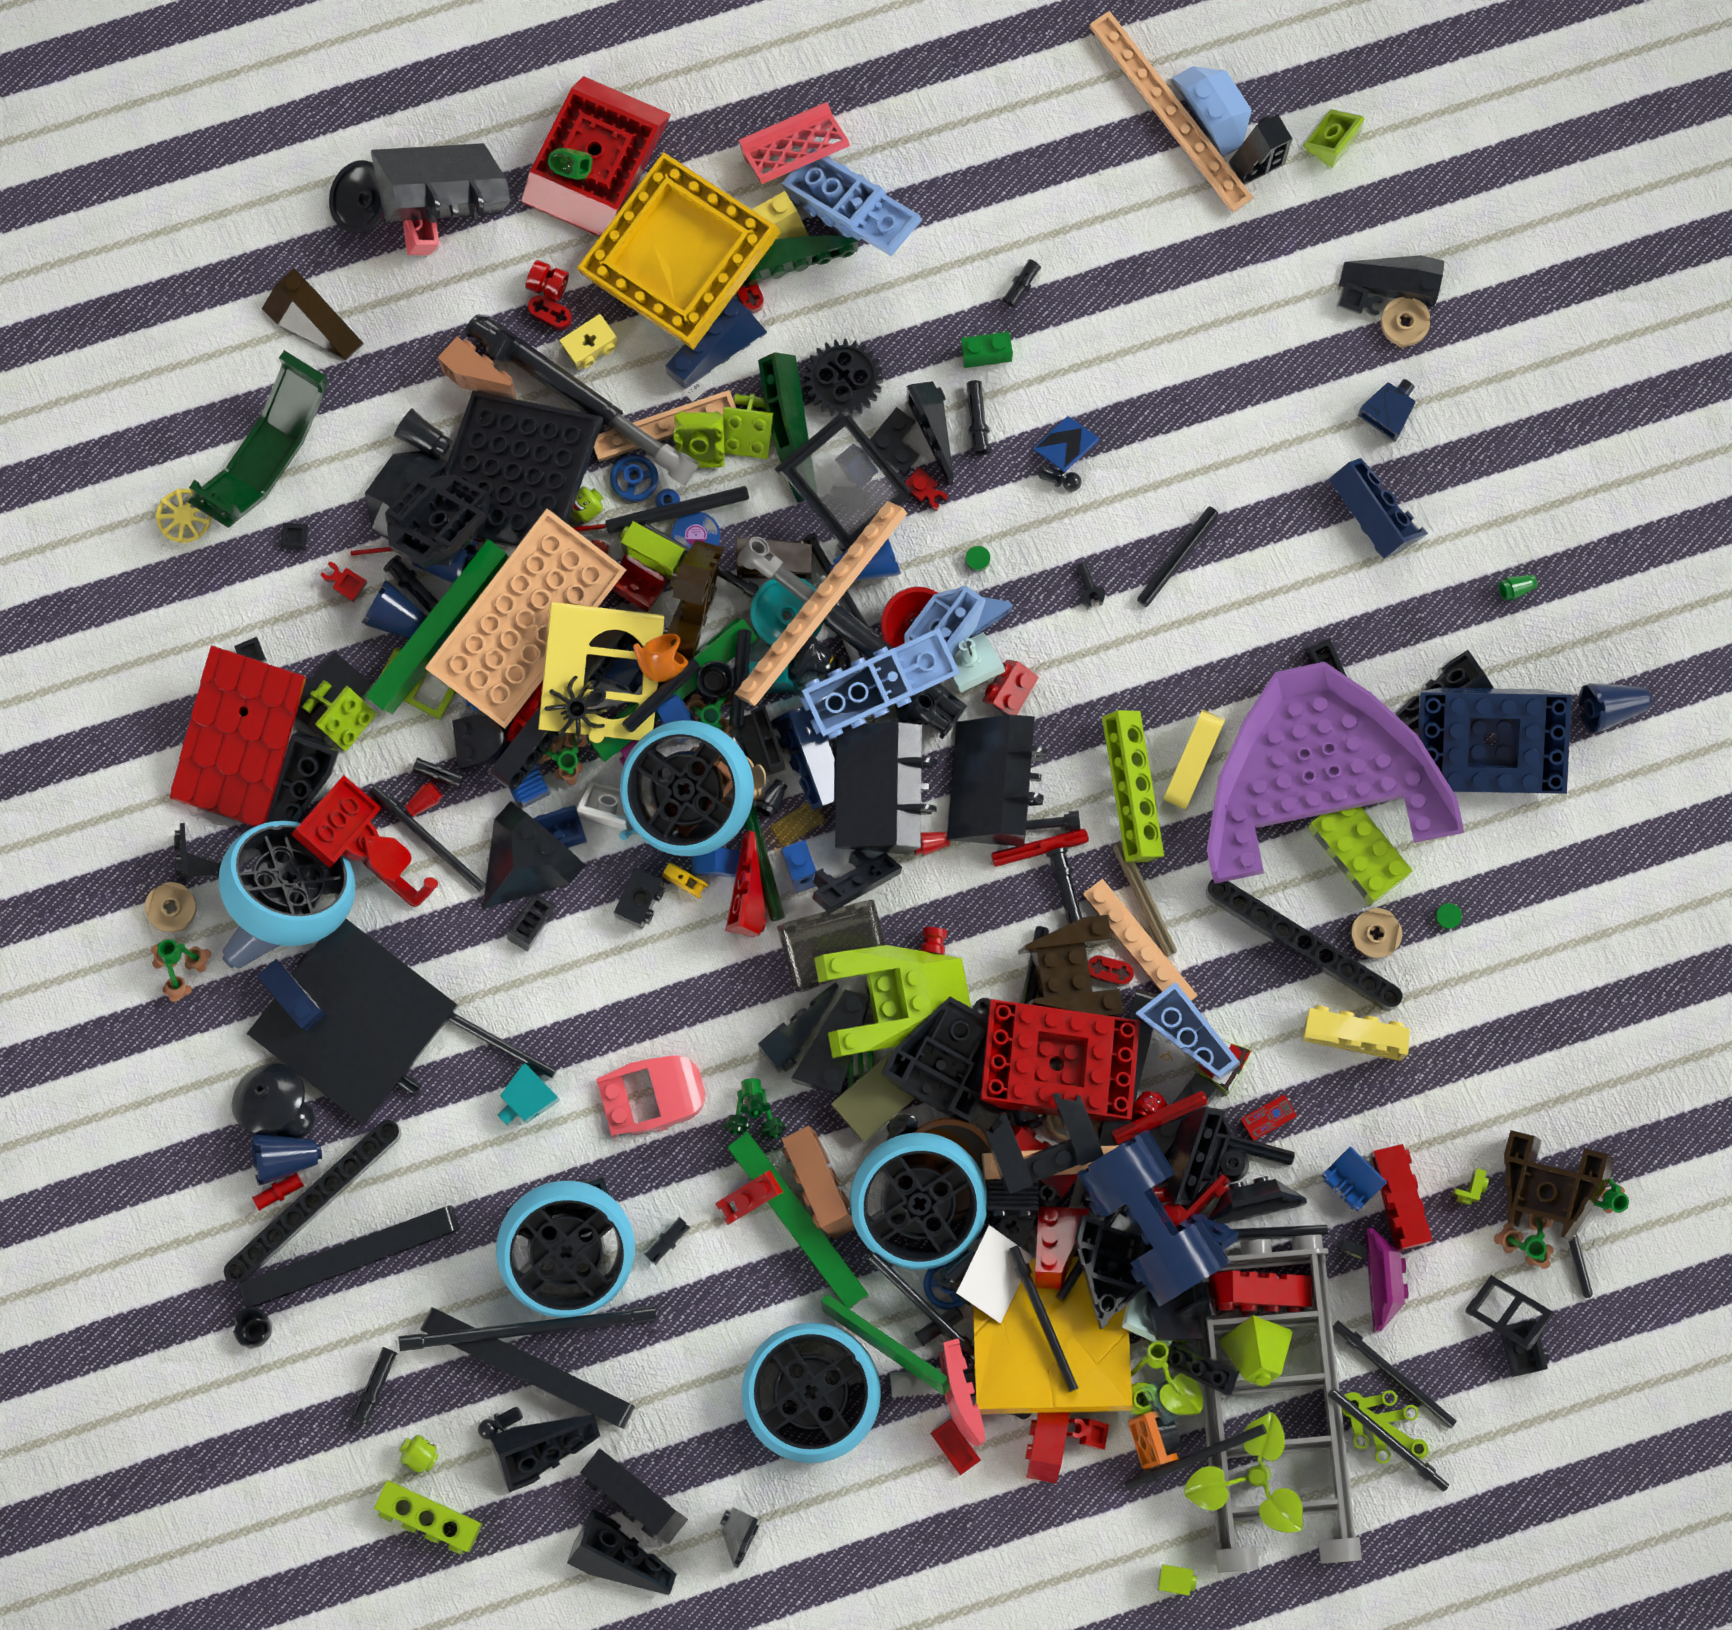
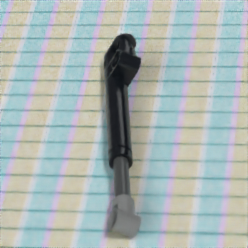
M477 314L467 324L464 334L480 340L481 344L486 347L485 351L492 357L503 362H513L583 413L600 416L603 419L601 426L608 431L614 429L654 457V462L668 470L667 474L680 484L687 485L699 466L695 459L685 453H678L668 444L663 445L623 417L621 409L615 405L613 406L607 399L490 316Z
M760 537L751 538L739 553V561L744 567L757 569L769 580L772 577L802 602L806 603L815 593V590L782 565L783 561L769 551V545L764 539ZM837 603L822 621L829 629L867 659L875 657L873 653L884 647H887L888 651L894 648L846 609L837 605ZM937 684L912 696V702L908 703L904 710L909 720L916 723L922 722L925 725L929 724L940 733L939 738L943 739L955 725L967 705L941 684Z

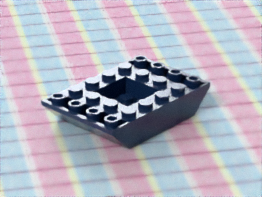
M1437 688L1420 691L1418 737L1453 792L1567 794L1572 694L1544 689ZM1489 732H1494L1497 735V740L1492 745H1486L1483 740L1484 736Z

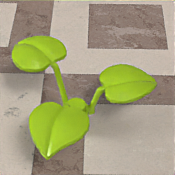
M1146 1339L1150 1344L1147 1356L1142 1357V1360L1131 1371V1377L1145 1363H1148L1149 1366L1155 1369L1163 1368L1168 1384L1164 1385L1160 1390L1162 1406L1167 1411L1177 1415L1199 1414L1203 1407V1395L1197 1381L1182 1373L1176 1375L1173 1380L1170 1377L1166 1362L1171 1344L1167 1347L1163 1342H1153ZM1172 1340L1178 1341L1184 1345H1186L1188 1342V1340Z
M1273 1412L1251 1422L1244 1430L1247 1431L1261 1424H1264L1267 1430V1434L1243 1443L1245 1450L1249 1454L1258 1455L1257 1460L1259 1463L1249 1469L1247 1476L1225 1482V1474L1221 1468L1208 1466L1196 1471L1187 1481L1184 1489L1185 1497L1198 1507L1209 1511L1220 1509L1226 1504L1229 1498L1226 1486L1244 1481H1249L1251 1485L1256 1487L1263 1486L1268 1500H1265L1259 1506V1515L1262 1521L1271 1529L1279 1532L1293 1533L1303 1530V1506L1299 1496L1288 1488L1276 1489L1272 1496L1269 1492L1270 1485L1268 1482L1272 1474L1270 1468L1265 1465L1262 1459L1275 1461L1282 1455L1285 1448L1284 1431L1279 1419Z

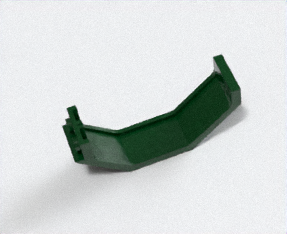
M285 350L279 357L281 368L263 412L228 465L202 487L195 479L189 486L193 495L188 503L227 528L231 527L266 499L304 444L329 383L324 374Z

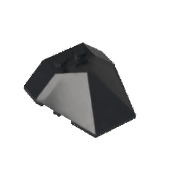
M948 997L891 1052L881 1074L898 1089L941 1113L971 1122L981 1102L988 1017L953 997Z

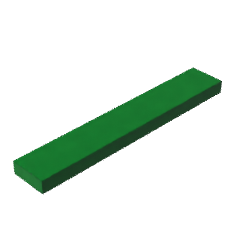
M826 1294L823 1297L821 1305L825 1314L942 1395L946 1394L949 1390L948 1376L830 1295Z

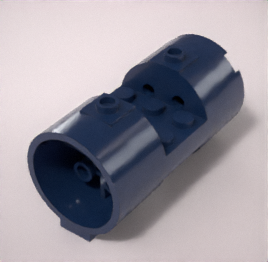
M1145 1130L1133 1137V1142L1127 1141L1089 1164V1168L1080 1170L1077 1175L1090 1194L1089 1197L1092 1201L1089 1202V1205L1096 1216L1101 1215L1102 1218H1105L1127 1205V1215L1133 1223L1138 1222L1142 1231L1139 1233L1147 1246L1151 1244L1153 1249L1131 1262L1133 1268L1130 1271L1138 1283L1142 1281L1143 1285H1146L1160 1307L1231 1262L1203 1218L1181 1232L1177 1230L1153 1191V1188L1176 1173L1149 1130Z

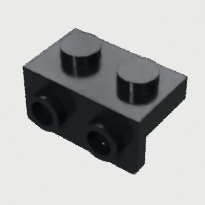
M1530 1319L1506 1325L1505 1328L1525 1339L1537 1321L1536 1319ZM1543 1333L1539 1335L1538 1340L1530 1350H1526L1518 1343L1501 1334L1511 1377L1548 1369L1549 1356L1546 1349H1543L1541 1341Z

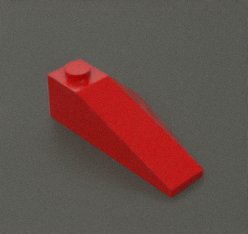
M748 831L743 834L725 931L754 938L759 936L761 932H764L766 918H764L765 908L755 832Z

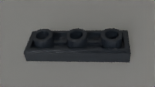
M1172 1341L1166 1362L1169 1368L1225 1395H1232L1240 1371L1178 1341Z

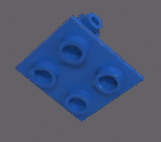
M1351 1146L1321 1175L1324 1178L1323 1182L1332 1189L1337 1187L1334 1193L1336 1194L1340 1190L1343 1194L1339 1198L1342 1199L1346 1196L1344 1201L1352 1210L1355 1209L1357 1212L1387 1183Z

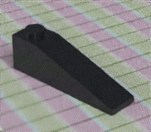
M1469 650L1449 661L1442 668L1443 673L1435 681L1430 679L1425 684L1426 690L1437 688H1494ZM1413 696L1395 714L1411 730L1418 728L1420 696Z
M836 982L809 1003L810 1007L807 1010L803 1008L797 1011L789 1020L791 1022L789 1025L783 1022L758 1043L759 1051L778 1073L782 1070L785 1072L789 1071L797 1063L795 1059L801 1053L839 990V985Z
M593 1414L513 1427L490 1436V1440L510 1493L535 1483L541 1478V1473L550 1467L555 1469L560 1465L559 1461L570 1453L576 1454L599 1438L600 1432Z

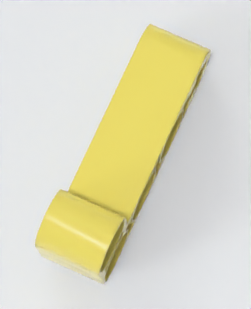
M1206 710L1201 711L1163 798L1164 801L1182 809H1187L1226 719Z

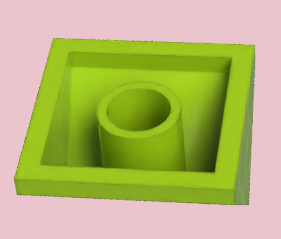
M1330 109L1303 144V147L1333 168L1361 132L1365 119L1361 115Z

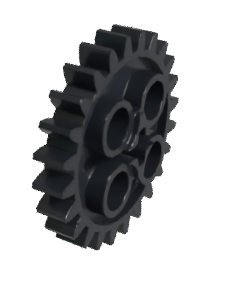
M834 339L833 347H830L826 342L825 351L819 348L816 349L818 357L810 355V361L813 364L805 365L806 370L809 372L804 373V379L808 380L804 385L805 389H811L808 392V398L816 397L813 405L822 404L821 412L829 408L830 416L839 411V413L842 412L843 414L848 412L853 417V410H857L858 413L862 414L863 405L870 409L871 404L869 400L877 401L875 393H881L882 387L877 385L883 383V377L878 376L882 374V368L876 367L879 364L878 358L871 360L874 356L873 351L865 353V344L857 348L856 340L850 346L847 339H844L843 345H839L838 341ZM841 358H848L851 362L843 366L838 361ZM832 363L835 366L836 370L828 364ZM828 373L833 378L825 382L820 379V376ZM839 374L842 377L848 376V383L844 379L839 381ZM858 375H863L867 378L864 383H857L854 379ZM851 387H853L855 390L859 391V393H858V394H855V393L852 391ZM839 391H846L849 396L845 399H839L836 394Z

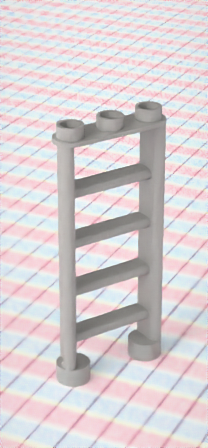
M1322 1235L1292 1237V1250L1272 1252L1271 1239L1240 1242L1241 1255L1227 1256L1231 1263L1218 1271L1310 1263L1315 1311L1257 1317L1285 1328L1316 1325L1321 1373L1278 1377L1265 1387L1246 1380H1239L1235 1383L1232 1395L1323 1387L1328 1436L1286 1439L1283 1453L1330 1449L1335 1499L1302 1502L1303 1515L1337 1512L1339 1539L1318 1541L1321 1564L1362 1560L1360 1537H1356L1342 1409L1340 1405L1328 1396L1332 1388H1336L1340 1392L1325 1255L1329 1254L1328 1248H1323ZM1208 1277L1191 1287L1194 1302L1202 1298L1198 1285L1202 1282H1209ZM1204 1310L1198 1316L1203 1339L1196 1340L1197 1351L1217 1360L1214 1334L1229 1333L1250 1317L1208 1320ZM1201 1383L1208 1447L1225 1440L1220 1396L1226 1395ZM1240 1444L1209 1457L1208 1461L1209 1466H1215L1223 1470L1226 1482L1229 1481L1227 1458L1258 1455L1249 1454L1243 1444ZM1226 1486L1229 1492L1228 1501L1220 1509L1214 1510L1218 1549L1215 1550L1217 1573L1258 1570L1256 1546L1236 1548L1233 1521L1261 1519L1259 1506L1232 1508L1230 1486Z

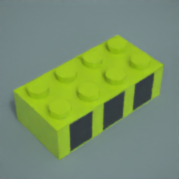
M1362 807L1322 814L1312 821L1308 827V830L1370 906L1408 878L1413 872L1411 867Z

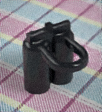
M967 1249L940 1272L941 1278L938 1280V1285L942 1289L944 1287H951L966 1305L971 1306L972 1303L957 1294V1290L975 1255L974 1251Z

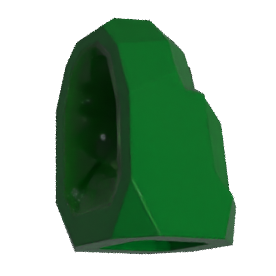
M557 148L549 154L548 164L556 174L578 180L587 178L591 171L593 159L586 152L570 148Z

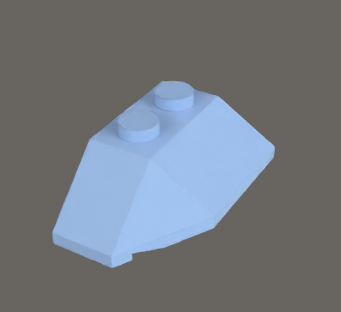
M1192 66L1172 78L1173 83L1220 155L1225 157L1239 149L1244 142L1252 110L1226 70Z
M966 585L934 594L904 634L905 643L940 628L954 658L960 650L959 642L963 640L965 643V639L969 638L977 627L986 600Z

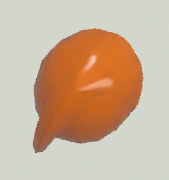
M664 634L650 640L643 648L639 644L633 646L639 667L649 680L656 682L670 680L676 677L688 665L687 659L676 651L680 644V637L678 635ZM676 639L675 644L671 647V641Z

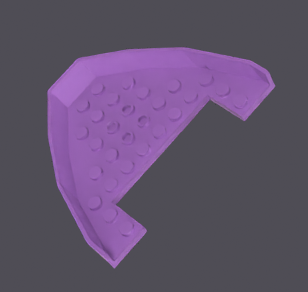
M1325 662L1278 671L1274 673L1245 717L1218 778L1207 845L1211 874L1214 883L1264 874L1256 828L1400 798L1405 799L1414 843L1464 833L1458 799L1418 735L1371 692Z

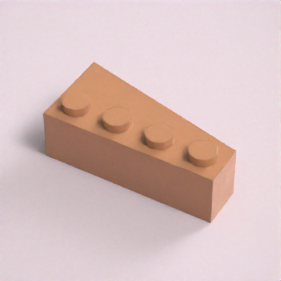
M807 1126L783 1138L782 1141L785 1146L782 1149L783 1154L788 1162L792 1161L795 1168L792 1174L796 1182L802 1184L805 1192L802 1193V1197L808 1207L812 1206L815 1214L811 1216L818 1229L822 1228L833 1239H837L855 1230L851 1213L848 1210L850 1208V1201L842 1189L838 1190L837 1188L840 1185V1181L833 1168H828L827 1166L830 1160L816 1132L810 1126Z

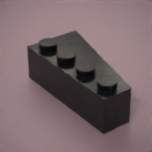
M847 989L844 990L791 1077L793 1083L836 1096L842 1095L854 1054L832 1058L828 1033L863 1026L870 1004L869 996Z
M600 1448L580 1472L586 1477L584 1480L586 1485L594 1491L598 1488L605 1493L602 1497L613 1507L619 1504L624 1508L622 1514L633 1523L636 1519L643 1524L641 1530L652 1539L658 1536L670 1544L688 1521L684 1515L671 1507L668 1502L654 1493L647 1485L633 1476L631 1472Z

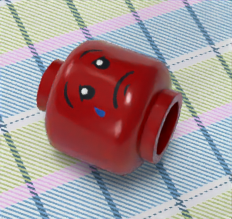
M1154 1091L1142 1092L1133 1104V1121L1166 1107L1167 1102L1160 1093Z

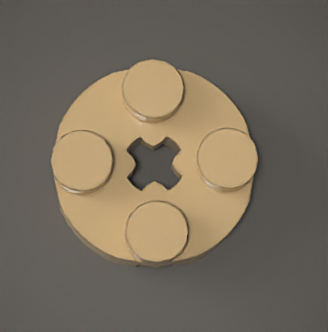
M1396 298L1384 309L1380 321L1382 331L1388 340L1401 348L1415 345L1427 335L1430 326V313L1427 307L1417 299ZM1403 316L1405 319L1411 318L1410 326H1402L1400 324V317Z
M166 882L156 889L154 888L148 894L145 902V912L149 921L155 928L166 933L186 930L194 920L197 911L194 895L184 885L176 882ZM171 901H175L177 910L173 911L172 914H168V910L164 906L166 904L170 905Z
M1381 908L1369 909L1359 915L1352 925L1351 940L1354 949L1367 958L1382 959L1388 957L1401 943V925L1388 910ZM1375 927H1378L1379 932L1383 933V937H1379L1378 940H1374L1373 936L1370 935V931H1374Z

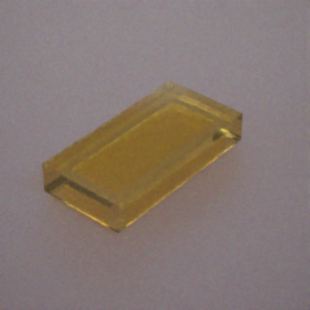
M809 802L771 825L770 829L781 846L786 847L825 823V819L818 809L812 810Z

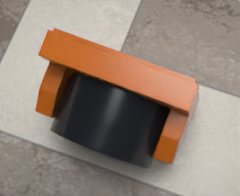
M1163 1409L1128 1420L1143 1470L1178 1459L1175 1452H1179L1181 1448L1179 1431L1174 1420L1169 1415L1164 1416Z

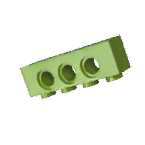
M390 1480L386 1481L374 1506V1509L379 1511L378 1517L392 1522L393 1518L403 1522L402 1528L413 1533L417 1529L426 1533L424 1538L437 1544L442 1540L449 1544V1550L462 1555L463 1551H471L483 1523ZM403 1500L408 1501L411 1507L406 1515H401L397 1509L398 1504ZM426 1511H430L434 1516V1521L429 1526H424L421 1522V1516ZM449 1522H454L457 1526V1533L453 1537H448L444 1533V1527Z

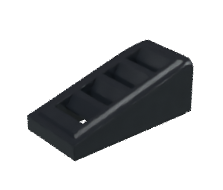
M1330 638L1304 648L1311 664L1320 663V661L1329 657L1331 661L1327 664L1331 667L1334 666L1336 670L1347 676ZM1325 648L1326 653L1319 656L1316 655L1315 652Z
M534 894L508 931L507 939L525 951H529L556 909V906ZM534 905L546 911V913L542 914L533 908ZM528 914H531L532 916L539 919V923L533 920L532 918L528 917ZM523 922L529 925L530 927L534 928V930L531 931L530 929L523 926Z

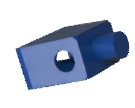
M803 840L781 848L780 850L796 894L817 887L813 883L816 868L806 841Z

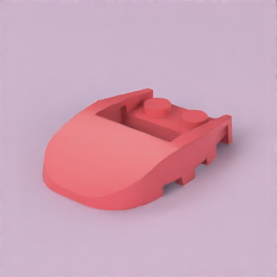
M672 1055L632 1062L596 1079L612 1138L617 1137L619 1134L632 1133L633 1135H639L647 1132L667 1130L668 1127L694 1118L702 1110L705 1103V1089L699 1069L694 1062L683 1056ZM648 1069L661 1117L635 1124L622 1076Z
M959 1338L943 1342L944 1350L939 1353L942 1373L948 1376L949 1390L945 1394V1399L950 1414L961 1434L971 1444L982 1446L985 1443L983 1422L978 1405H973L970 1394L975 1393L972 1382L966 1383L963 1370L967 1369V1365L961 1352Z

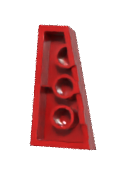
M1403 1144L1374 1150L1370 1153L1374 1169L1387 1181L1380 1189L1395 1248L1399 1251H1404L1432 1242L1431 1232L1425 1218L1422 1199L1419 1198L1417 1191V1178L1415 1174H1412L1409 1165L1412 1164L1409 1150L1405 1149Z
M1240 1271L1219 1272L1209 1276L1211 1294L1215 1296L1216 1300L1214 1305H1219V1310H1234V1306H1241V1311H1257V1307H1264V1312H1280V1308H1287V1313L1302 1312V1308L1312 1307V1276L1290 1274L1277 1276L1276 1273L1257 1274V1272Z

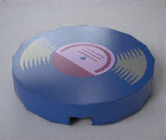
M703 512L678 518L673 525L671 534L673 539L689 548L692 547L695 540L719 546L721 539L719 525L713 517Z

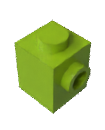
M1161 1564L1157 1590L1190 1596V1591H1195L1197 1576L1193 1575V1569Z

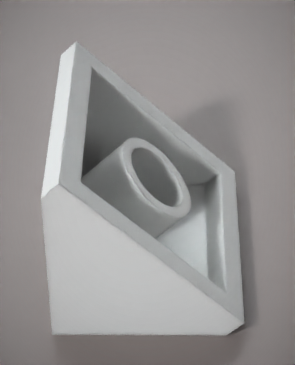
M590 781L577 808L579 817L628 831L630 822L623 809L620 789Z

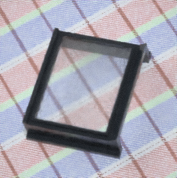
M842 412L774 469L780 477H786L839 542L837 547L842 553L853 545L865 527L869 525L887 501L899 506L910 496L909 493L911 492L850 415L845 416Z

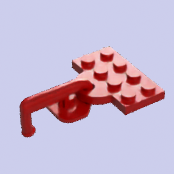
M343 775L291 835L329 868L341 855L350 860L363 862L372 873L410 906H420L432 894L434 889L438 887V881L435 878L427 877L423 881V887L417 891L400 876L411 863L412 857L409 850L395 838L379 836L377 829L370 821L380 811L381 807Z

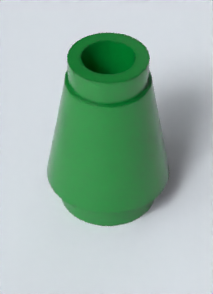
M1533 574L1504 577L1503 581H1500L1498 584L1499 593L1503 600L1509 599L1510 601L1536 589L1538 586L1536 577Z

